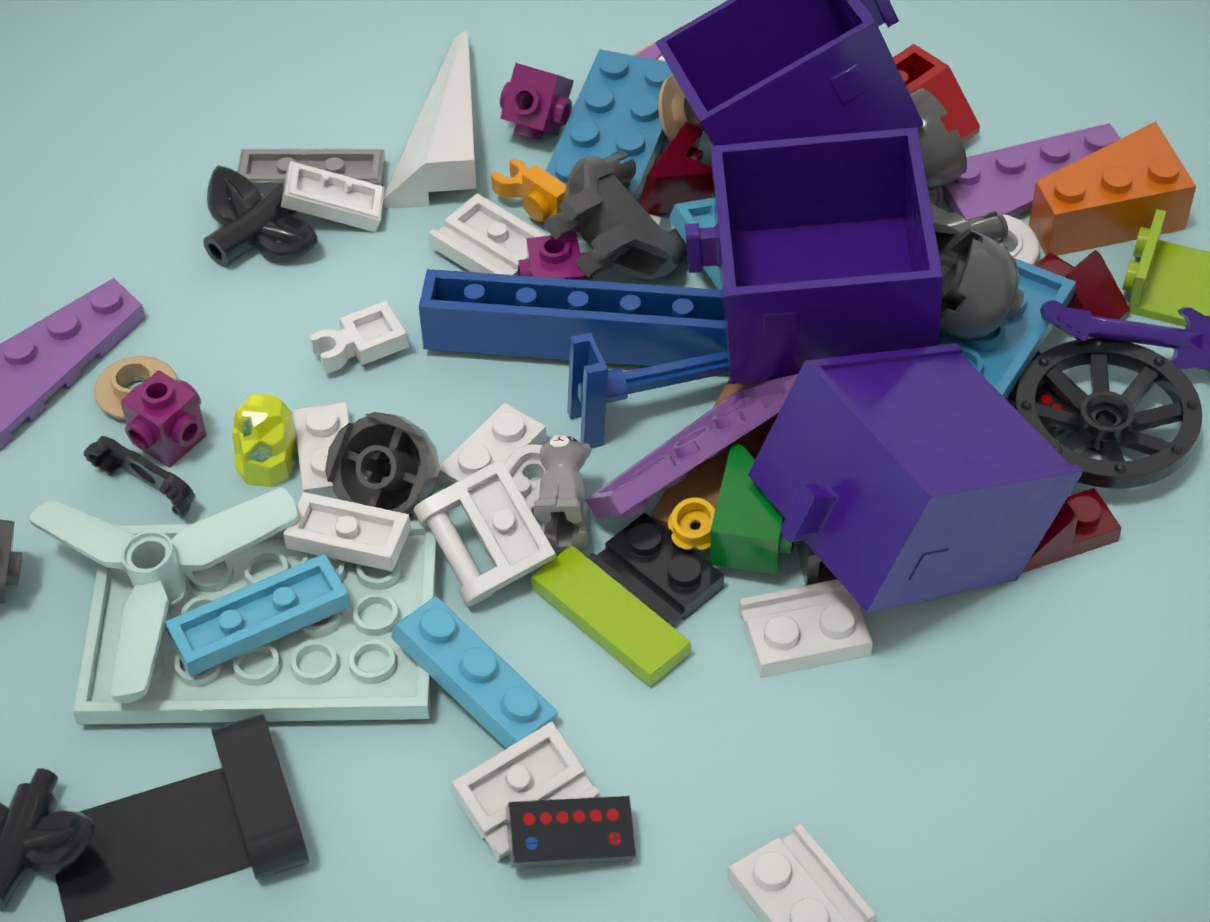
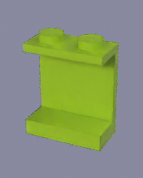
M1156 209L1151 228H1140L1133 256L1140 257L1141 260L1140 262L1130 260L1122 290L1131 292L1128 305L1131 309L1130 314L1185 327V319L1178 313V310L1183 307L1193 308L1205 316H1210V252L1160 240L1166 211Z

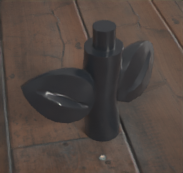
M220 165L213 170L207 189V205L212 217L222 227L203 239V244L208 255L217 264L226 266L255 247L270 261H290L310 251L318 243V238L310 225L300 219L291 217L297 211L281 207L284 185L276 184L262 196L257 187L239 172Z
M36 769L30 783H21L17 786L9 807L0 803V911L5 909L12 894L29 868L49 875L65 871L82 855L93 835L95 825L85 814L76 811L53 812L57 800L52 791L58 781V777L50 770Z

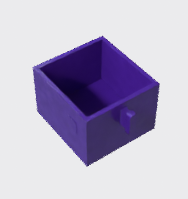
M727 0L655 42L712 146L918 128L924 125L879 30V26L882 24L889 28L899 22L890 0Z
M917 127L711 146L715 226L699 228V223L685 224L689 273L702 272V267H719L731 384L762 382L799 374L805 360L938 346L943 275Z
M958 343L805 360L748 474L752 481L784 516L785 520L780 530L782 536L788 542H796L803 539L865 612L1017 581L1083 473V470L1077 464L1070 465L961 354L963 348Z

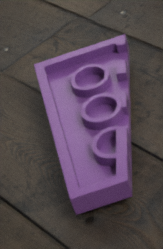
M1107 123L967 157L966 173L962 174L952 183L942 187L943 200L951 212L960 215L966 220L983 216L993 211H997V214L1009 215L1020 220L1021 213L1032 207L1037 180L1121 138L1112 125Z
M112 278L0 344V451L13 440L11 432L24 420L32 423L46 410L45 401L60 387L63 386L69 389L82 377V367L92 358L102 359L146 319L142 304L116 279Z
M798 374L741 387L586 498L585 501L594 516L602 518L618 515L620 520H624L643 510L649 504L646 498L659 490H666L680 483L689 475V470L703 461L718 455L731 443L779 413Z

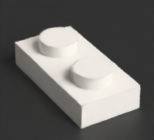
M346 402L293 409L303 492L338 499L332 482H327L325 467L330 445L339 430L349 423Z
M504 402L440 465L438 482L449 487L499 459H502L504 463L509 455L519 447L530 444L542 445L547 440L546 426Z
M303 492L296 506L300 520L286 528L283 536L287 549L314 555L325 553L328 558L393 572L410 532L411 525L409 514Z

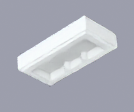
M290 161L285 176L281 207L376 232L381 221L385 187Z

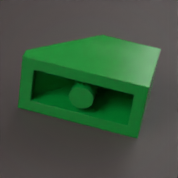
M731 444L710 530L711 565L777 575L782 553L792 554L794 542H788L781 534L780 530L785 520L784 516L748 476L755 459L743 445Z

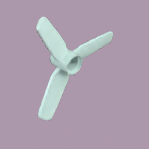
M281 487L186 526L172 540L166 534L159 531H144L134 535L56 500H49L37 506L29 515V520L36 528L99 564L127 571L134 589L124 604L111 696L115 702L131 703L143 698L148 692L169 603L176 600L186 587L187 579L184 572L206 570L296 524L300 520V516L293 497L285 488Z

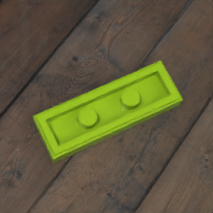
M573 545L569 546L556 556V559L547 563L531 576L532 589L649 687L691 654V641Z

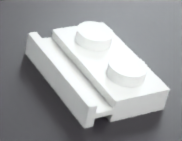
M477 193L444 220V226L438 231L432 229L429 232L430 247L470 272L519 275L518 260L527 259L526 238L548 235Z
M838 579L739 599L738 612L740 618L743 619L745 633L760 678L871 656L873 641L859 604Z
M552 721L451 782L449 788L480 837L485 839L492 849V855L497 862L509 855L506 806L508 802L596 798L601 793L597 786H593L586 777L584 767Z
M801 823L794 827L793 833L783 839H780V837L775 838L728 867V880L761 922H875V912Z

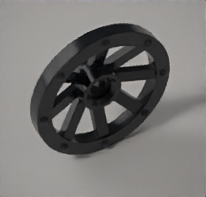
M1088 338L1086 341L1073 340L1043 352L1029 364L1022 374L1014 408L1070 465L1077 464L1083 470L1077 482L1100 488L1126 489L1141 487L1170 476L1180 469L1193 453L1202 425V406L1197 391L1189 378L1174 363L1144 346L1103 338ZM1090 364L1092 394L1084 397L1062 371ZM1108 365L1127 368L1139 373L1121 395L1109 391ZM1046 383L1077 414L1035 403V398L1041 387ZM1155 383L1167 393L1173 404L1137 413L1134 410ZM1180 422L1179 432L1172 442L1138 432ZM1043 424L1075 432L1076 434L1058 442L1046 430ZM1123 446L1151 456L1133 461H1125L1120 447ZM1090 449L1101 453L1104 460L1090 458L1079 453Z

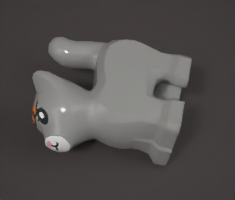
M565 435L554 436L540 449L539 458L545 468V473L541 476L539 499L534 501L533 506L535 518L538 522L544 523V534L555 553H562L571 545L578 550H585L589 542L587 534L589 509L585 501L587 498L586 490L579 471L592 450L590 444H581L575 438Z

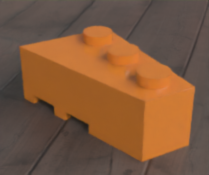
M1155 121L1037 180L1029 226L1039 240L1044 254L1047 255L1051 252L1056 256L1137 240L1141 227L1151 228L1156 209L1166 211L1161 235L1186 230L1196 185Z

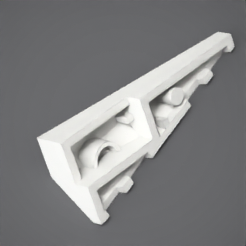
M468 31L461 32L453 40L384 193V209L430 206L429 192L477 189Z

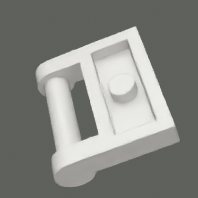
M502 459L435 493L414 507L413 511L419 522L423 526H429L462 587L459 589V593L468 607L484 601L497 590L556 559V553ZM460 505L496 566L483 574L480 573L448 516L450 510Z

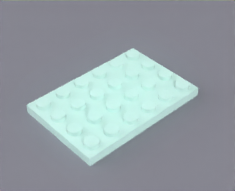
M410 520L411 529L393 572L328 558L349 593L350 608L191 677L180 659L164 624L148 692L143 698L131 703L115 702L111 696V686L124 604L132 593L134 586L126 570L109 568L98 563L73 708L77 725L236 722L262 713L265 716L266 722L429 719L431 676L391 638L396 623L435 597L437 540L428 525H421L419 520ZM191 524L114 526L134 535L144 531H159L166 534L172 540L184 527ZM284 529L253 547L206 570L184 572L187 579L185 590L176 600L169 603L165 621L319 555L287 549L283 536Z

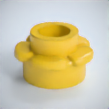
M688 498L681 501L674 508L668 519V528L673 532L671 539L675 545L684 550L697 548L702 551L710 548V530L715 508L708 501L701 498ZM697 522L701 526L698 530H692L690 528L691 524Z

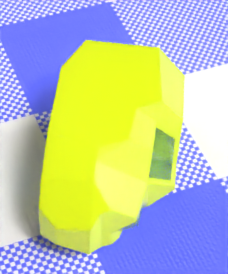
M252 393L244 399L236 410L232 431L235 452L234 466L247 485L273 487L290 478L296 459L297 436L291 410L279 398L269 394Z

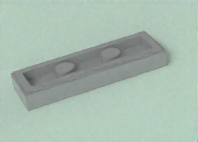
M241 149L237 171L248 178L257 187L261 195H264L276 184L284 185L290 161L383 186L386 160L384 149Z

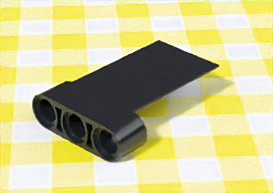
M263 713L211 729L222 768L79 811L89 817L95 827L89 844L82 855L65 871L55 874L66 922H81L252 867L255 879H259L309 863L302 832Z

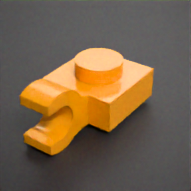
M512 159L509 161L511 178L503 177L496 171L491 174L493 191L503 198H522L524 210L535 221L545 223L548 218L562 212L559 205L565 199L566 184L538 165L528 169L522 161Z

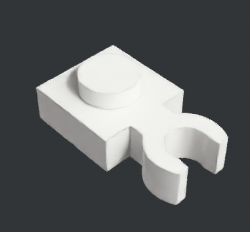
M386 300L339 318L341 330L324 329L310 336L311 349L314 355L326 351L320 354L324 372H333L342 368L347 360L354 356L358 358L361 365H365L409 347L407 332Z

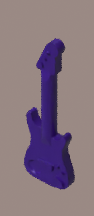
M1056 300L1046 301L1041 305V316L1046 321L1078 341H1086L1089 336L1174 349L1173 356L1168 360L1174 363L1180 370L1200 368L1210 372V316H1205L1193 308L1183 307L1178 310L1179 315L1183 316L1186 322L1185 329L1092 316L1091 311L1063 307Z

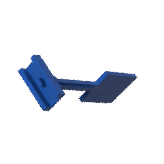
M591 332L570 336L567 413L570 419L581 417V444L588 443L591 447L604 445L607 403L626 400L628 394L730 373L728 351L623 372L621 368L608 370Z

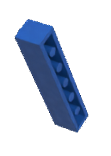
M427 269L418 306L423 349L569 360L570 336L590 332L605 363L654 366L727 350L722 291L718 289Z

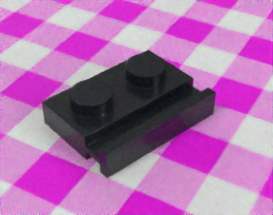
M644 512L607 541L604 550L597 555L592 553L587 558L673 627L681 618L686 620L724 588V574L692 549L684 550L675 545L671 539L672 533Z

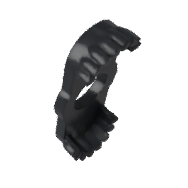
M101 436L83 452V456L86 457L88 462H91L92 466L98 467L102 472L106 471L108 476H112L118 469L123 468L151 487L160 490L162 494L171 500L173 513L181 518L186 516L191 508V503L196 498L191 487L180 477L167 472L141 454L127 449L110 437Z

